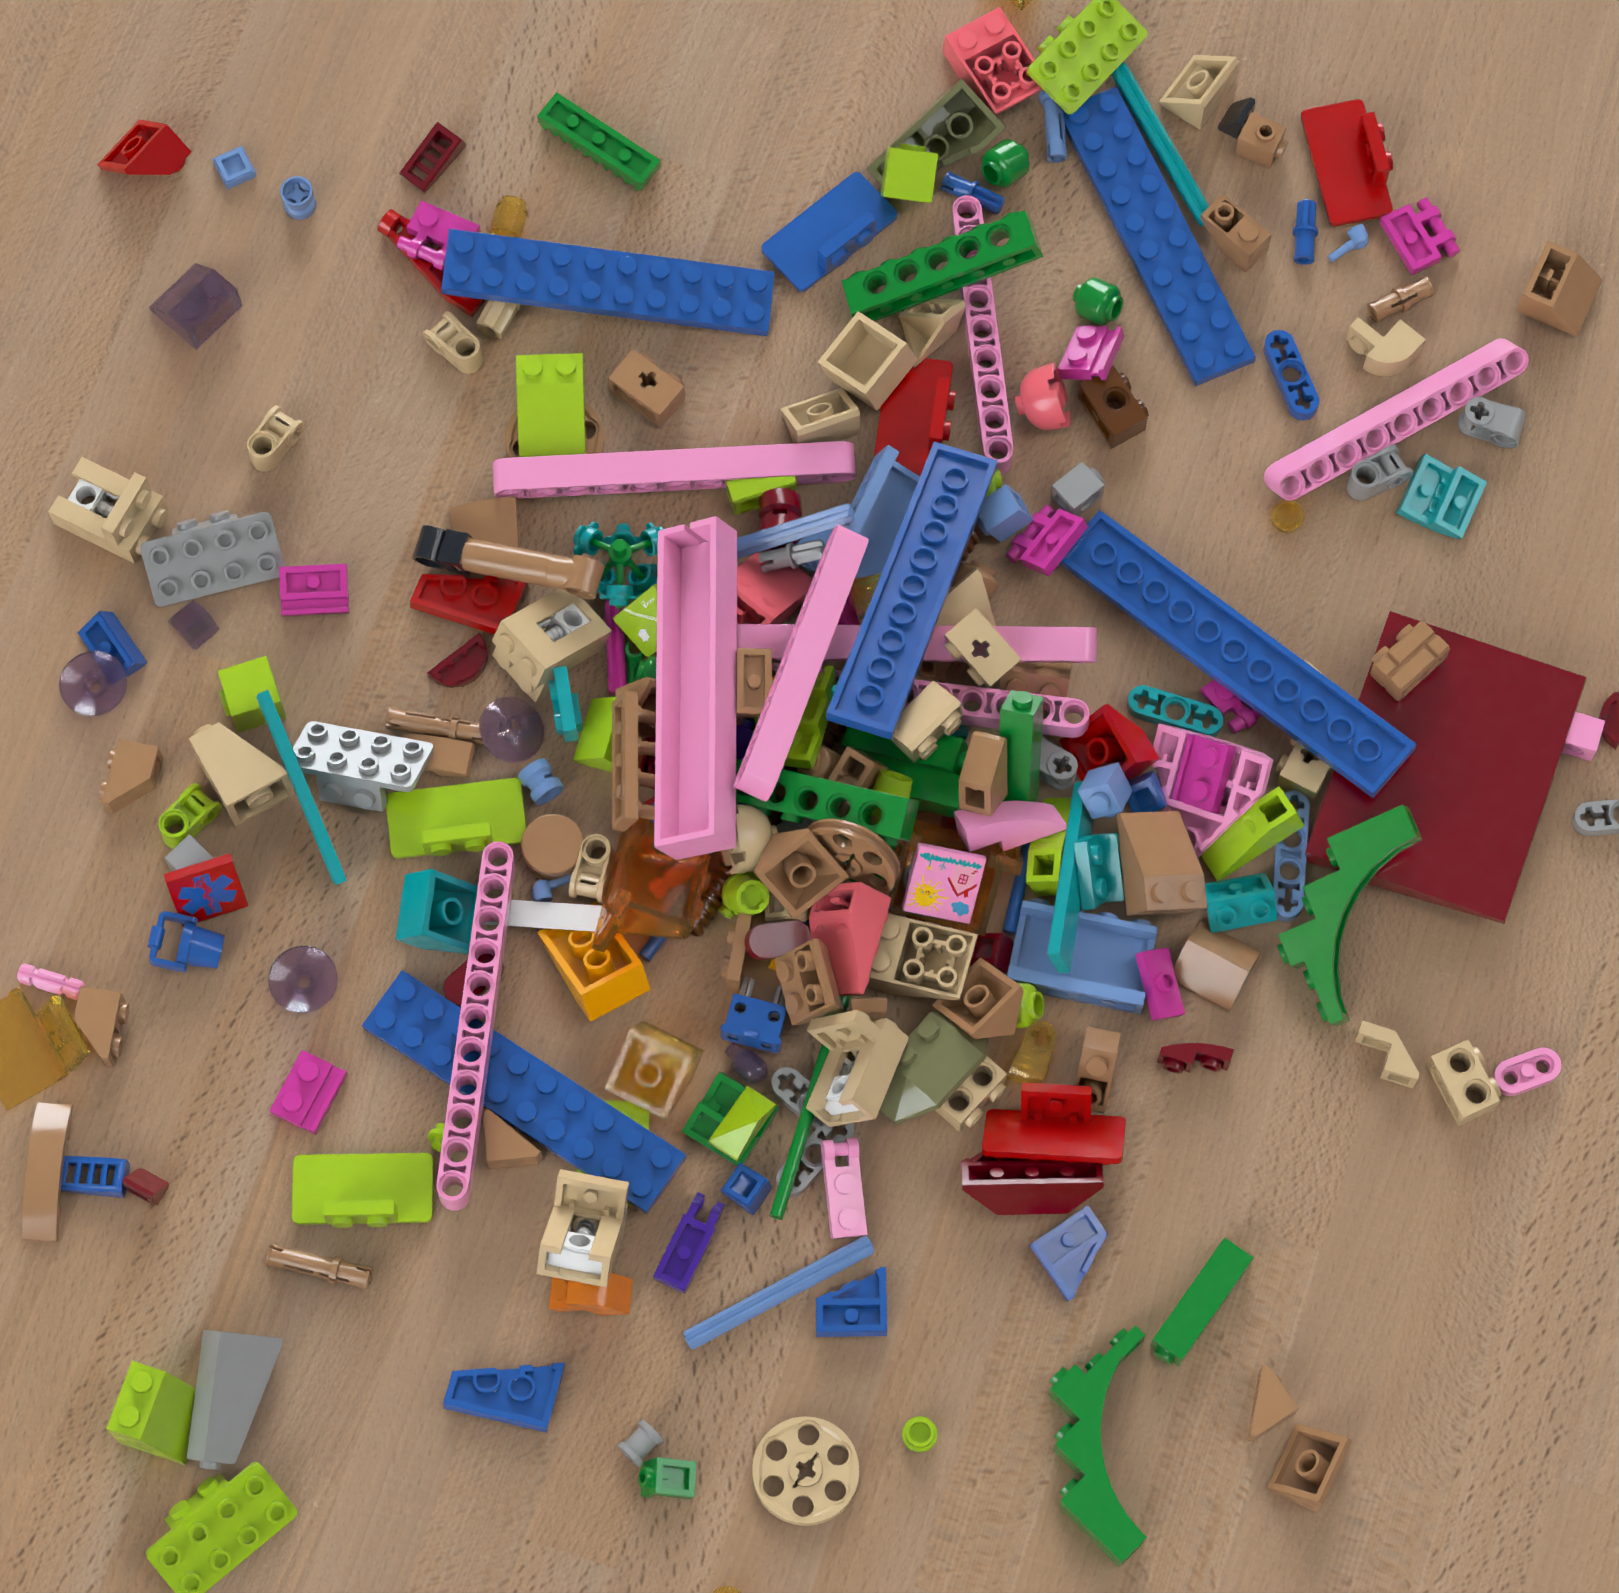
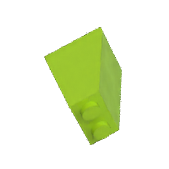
M131 1361L106 1429L120 1444L186 1465L188 1462L186 1458L196 1388L166 1371Z

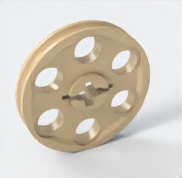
M803 1416L791 1418L773 1427L760 1441L752 1464L753 1484L757 1496L764 1507L780 1520L799 1526L822 1524L835 1518L846 1509L855 1495L859 1482L857 1452L848 1436L831 1422L817 1417ZM805 1426H812L819 1433V1438L813 1445H805L798 1438L799 1431ZM774 1441L783 1443L787 1449L785 1457L778 1461L770 1459L766 1454L767 1446ZM835 1446L845 1448L849 1455L846 1463L839 1466L832 1464L828 1460V1452L831 1448ZM818 1454L812 1467V1472L815 1476L813 1478L806 1476L803 1480L801 1479L796 1488H793L798 1482L800 1474L797 1466L799 1464L806 1466ZM770 1477L781 1479L784 1484L782 1493L778 1496L766 1494L763 1489L765 1480ZM831 1482H839L846 1489L845 1496L839 1501H832L826 1497L825 1488ZM800 1497L810 1499L814 1507L811 1514L804 1517L795 1514L792 1506L796 1499Z

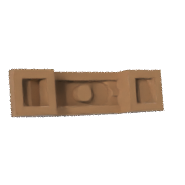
M37 1103L30 1133L24 1177L21 1239L24 1241L58 1242L61 1216L59 1202L66 1141L70 1138L72 1104Z

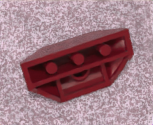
M982 1152L976 1154L971 1159L966 1158L961 1161L962 1190L996 1215L1068 1214L1104 1188L1102 1164L995 1158L984 1156Z

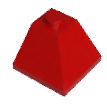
M139 119L97 166L101 170L126 175H171L183 168L186 163L185 159L190 155L191 151L168 124Z
M1104 704L1089 716L1088 729L1082 736L1077 738L1063 737L1059 740L1063 749L1075 756L1078 764L1076 773L1081 781L1084 780L1089 770L1119 762L1129 781L1139 776L1159 760L1144 730L1109 704Z

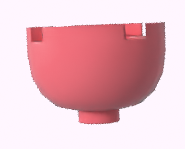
M1055 362L1041 365L1026 374L1020 385V395L1015 396L1019 415L1025 414L1033 426L1046 431L1067 428L1072 424L1071 410L1065 413L1063 410L1066 407L1068 395L1064 381L1060 378L1058 367L1055 368Z

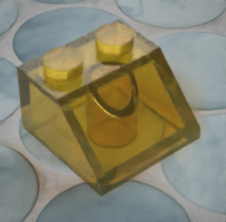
M643 1020L630 1028L605 1090L666 1120L692 1081L704 1050Z

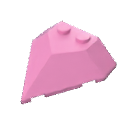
M1159 724L1153 743V748L1159 760L1152 766L1153 769H1157L1161 788L1167 803V807L1163 808V811L1180 812L1197 858L1265 794L1274 760L1262 752L1216 737ZM1189 733L1236 747L1219 813L1209 812L1172 799Z

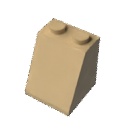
M221 723L204 725L198 728L192 737L188 738L198 762L235 827L295 795L288 773L283 766Z

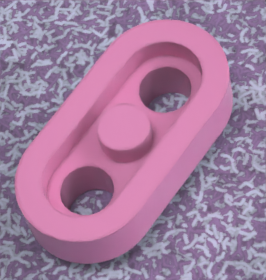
M1544 1047L1537 1048L1502 1061L1495 1069L1493 1078L1497 1082L1501 1094L1516 1096L1553 1082L1561 1071V1060L1555 1051ZM1536 1064H1545L1548 1071L1545 1073L1539 1072ZM1512 1075L1516 1083L1512 1085L1506 1083L1504 1076Z

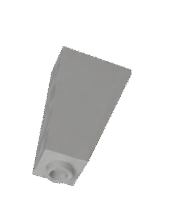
M203 1330L186 1459L200 1461L199 1468L221 1470V1463H236L279 1355L283 1338Z

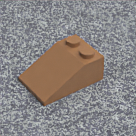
M1180 812L1116 814L1127 916L1186 914L1207 908L1204 873Z

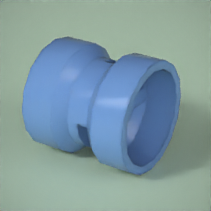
M293 176L283 182L280 194L285 212L296 220L310 217L316 209V200L311 183L301 176Z
M545 758L530 763L518 774V779L522 785L531 790L530 797L537 806L553 800L564 789L560 779L552 776V768Z

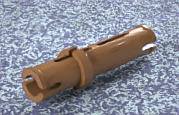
M389 707L386 717V729L403 730L469 741L482 745L487 744L490 731L489 723L462 720L460 716L456 715L450 718Z
M272 1243L269 1245L265 1258L266 1266L320 1277L328 1280L329 1284L337 1285L339 1282L367 1290L373 1276V1267L353 1264L344 1261L343 1257H323Z

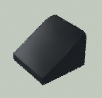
M1250 97L1232 103L1219 123L1218 129L1238 139L1250 113H1254L1255 99Z

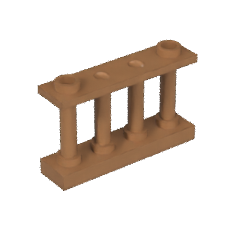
M625 690L612 703V830L624 832L639 818L655 820V806L641 804V801L638 800L639 786L655 788V774L643 773L638 768L639 754L655 757V743L641 741V738L638 737V724L656 725V711L641 709V706L638 705V692Z

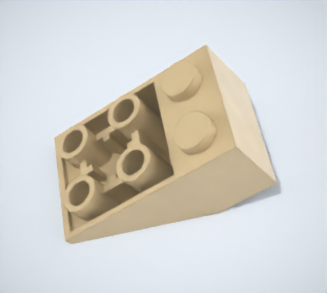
M888 913L866 988L900 996L960 1000L978 934Z

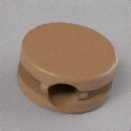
M547 814L533 820L525 829L521 839V851L529 871L536 877L549 881L571 875L576 867L581 844L584 840L579 826L570 818L559 814Z

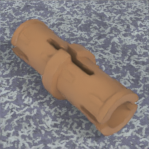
M1425 276L1403 288L1398 286L1392 289L1391 294L1368 303V313L1376 323L1396 312L1404 313L1410 310L1411 305L1429 296H1433L1435 294L1434 287L1429 278Z

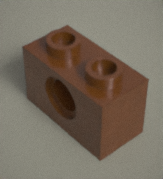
M1112 365L1106 380H1101L1100 376H1093L1092 380L1080 382L1077 397L1111 449L1145 431L1149 416L1141 399L1136 400L1131 393V385L1124 373L1119 374L1114 365ZM1115 401L1119 402L1123 407L1112 409L1107 404Z

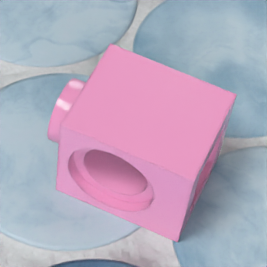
M1575 712L1562 753L1592 761L1597 752L1605 720Z

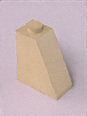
M977 567L950 588L936 626H955L975 608L982 613L992 626H996L983 577Z

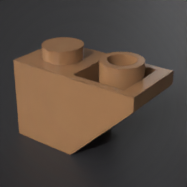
M1223 193L1201 214L1202 222L1220 251L1244 272H1247L1268 251L1271 233Z
M975 730L972 734L959 778V809L992 816L1008 795L1007 738Z
M119 739L116 749H111L107 763L110 769L107 781H102L99 789V800H102L101 802L107 813L114 814L155 789L163 761V756L158 746Z
M80 986L73 1020L105 1065L114 1067L115 1057H120L122 1053L123 1037L120 1036L121 1025L126 1024L128 1021L130 1005L126 1003L124 996L119 991Z
M1087 1026L1075 1085L1092 1086L1091 1110L1105 1113L1121 1033Z

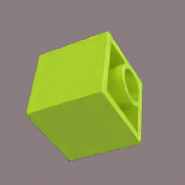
M900 143V148L887 146L881 196L932 203L938 154L927 152L926 147Z
M267 656L218 670L223 687L222 690H219L226 715L232 716L238 733L267 724L256 699L258 693L269 690L280 719L287 718Z

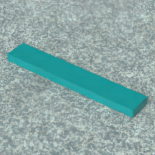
M269 690L258 693L256 699L331 880L335 885L347 881Z
M1083 781L1075 782L1073 786L1047 955L1058 973H1070L1081 906L1074 842L1084 835L1092 834L1094 819H1091L1078 793Z

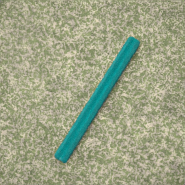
M1122 62L1111 74L1112 78L1197 224L1205 226L1200 216L1209 207L1208 202L1128 65Z

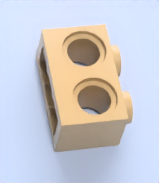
M1469 1039L1432 1055L1427 1063V1067L1458 1126L1495 1110L1500 1103L1499 1097L1501 1096L1497 1082L1492 1077L1488 1078L1483 1068L1485 1061L1482 1053L1477 1047H1472ZM1455 1059L1461 1060L1466 1065L1467 1071L1463 1073L1454 1071L1450 1061ZM1469 1090L1479 1092L1483 1102L1478 1104L1472 1103L1468 1100L1466 1092Z
M986 1056V1059L935 1111L959 1132L965 1125L971 1128L983 1115L984 1112L981 1108L989 1100L993 1103L996 1102L1007 1089L1004 1085L1007 1073ZM983 1072L988 1074L992 1081L988 1085L980 1086L973 1081L972 1077L977 1073ZM961 1097L967 1101L968 1107L962 1111H957L951 1108L949 1102L953 1098Z

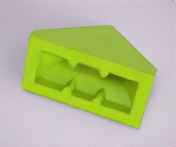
M747 1086L710 1137L708 1143L735 1161H738L773 1112L776 1104Z

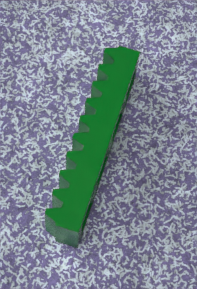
M557 92L537 115L538 123L542 129H549L554 137L560 136L565 144L569 142L574 150H581L585 157L589 155L594 163H601L606 171L612 170L615 177L621 176L626 184H633L637 191L643 190L661 167L660 159Z

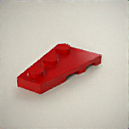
M422 574L411 597L410 608L495 635L500 622L516 613L528 583L498 579V577L485 576V579L464 578L463 575Z

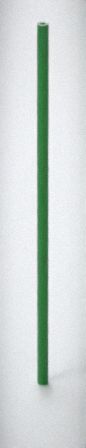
M888 844L895 852L896 846ZM874 874L876 877L884 879L882 876ZM840 996L844 1012H846L851 996ZM821 1044L769 1215L777 1220H783L814 1119V1114L806 1109V1106L830 1051L823 1044Z

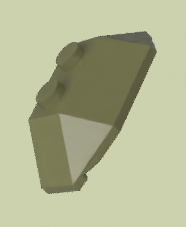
M938 1011L930 1012L908 1035V1042L879 1112L899 1125L906 1122V1119L919 1117L939 1109L986 1059L988 1038L974 1039Z

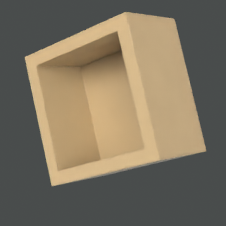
M858 311L817 363L829 380L878 411L918 359L905 341Z

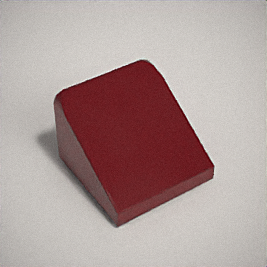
M973 932L978 934L970 967L981 957L1002 973H1007L1014 946L1013 940L1003 933Z
M142 1168L130 1173L122 1181L128 1192L154 1206H158L169 1187L167 1181Z

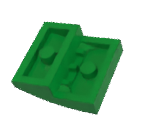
M719 1072L703 1100L698 1102L681 1132L738 1166L739 1163L744 1164L780 1107L776 1105L738 1161H735L709 1144L708 1140L746 1086L723 1072Z

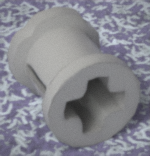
M643 1419L638 1422V1429L625 1442L620 1441L617 1444L621 1452L639 1468L643 1465L642 1459L656 1445L661 1446L664 1443L662 1437Z

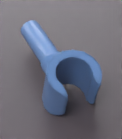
M1359 224L1348 230L1347 234L1350 241L1328 255L1331 262H1334L1352 249L1359 250L1366 247L1368 234L1364 225Z
M572 874L551 881L544 879L537 881L532 890L533 900L537 902L552 901L551 890L569 883Z

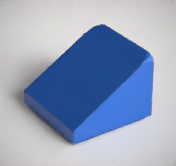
M1154 770L1128 781L1133 791L1127 803L1133 813L1155 812L1167 807L1160 782Z
M739 1163L720 1191L745 1211L754 1215L770 1193L772 1185L767 1178Z

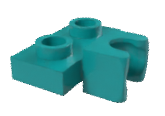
M567 666L553 668L555 679L548 680L554 709L556 732L558 735H564L565 743L578 741V732L583 730L578 693L571 694Z

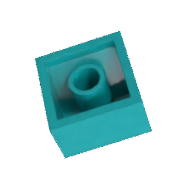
M433 869L405 874L396 940L425 950L469 954L478 886Z

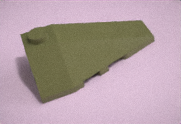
M959 79L915 120L890 147L900 148V143L924 146L927 152L938 154L936 168L938 170L982 150L1006 127L965 81ZM886 150L867 167V170L881 185Z

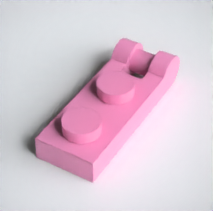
M857 1137L846 1138L845 1142L834 1143L833 1140H822L821 1155L831 1239L866 1236L868 1234ZM846 1156L847 1166L836 1167L835 1157Z

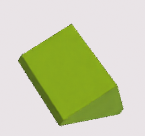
M615 697L592 698L573 757L574 763L612 772V703L615 701Z

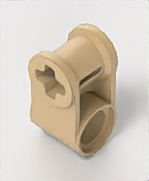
M445 311L442 314L443 319L431 330L426 329L422 332L424 339L433 350L444 356L460 372L470 374L478 371L483 364L479 340L451 312ZM467 350L474 351L469 356L460 355L462 352Z
M278 405L273 406L247 441V449L252 466L261 472L273 470L288 450L300 439L305 429V423L302 420L295 421L287 416ZM262 448L271 449L270 452L264 455L256 453Z
M592 834L583 840L576 867L570 879L569 897L576 898L580 895L597 899V903H605L616 859L614 849L605 836ZM598 847L606 849L603 857L599 859L590 858L594 849Z

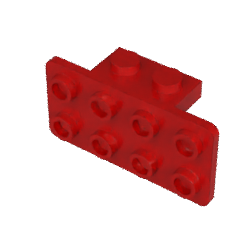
M1360 99L1304 109L1301 112L1300 118L1330 225L1336 227L1378 219L1391 213L1393 206L1386 183L1389 172L1393 170V159L1390 151L1385 152L1383 144L1385 142V131L1383 124L1377 123L1375 112L1366 113L1364 103Z
M926 358L915 368L913 366L881 405L874 456L887 445H890L899 451L895 461L920 476L933 443L943 444V440L949 441L952 421H946L947 410H954L956 391L950 390L953 364L950 361Z
M1022 1082L1021 1110L989 1109L986 1112L982 1154L995 1158H1022L1033 1161L1055 1160L1068 1163L1119 1164L1123 1160L1126 1119L1121 1116L1091 1115L1092 1086Z

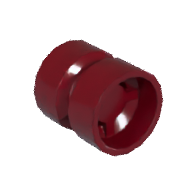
M774 488L765 491L759 497V531L802 517V499L795 490ZM799 540L793 541V544L796 545ZM787 544L771 548V550L786 547Z

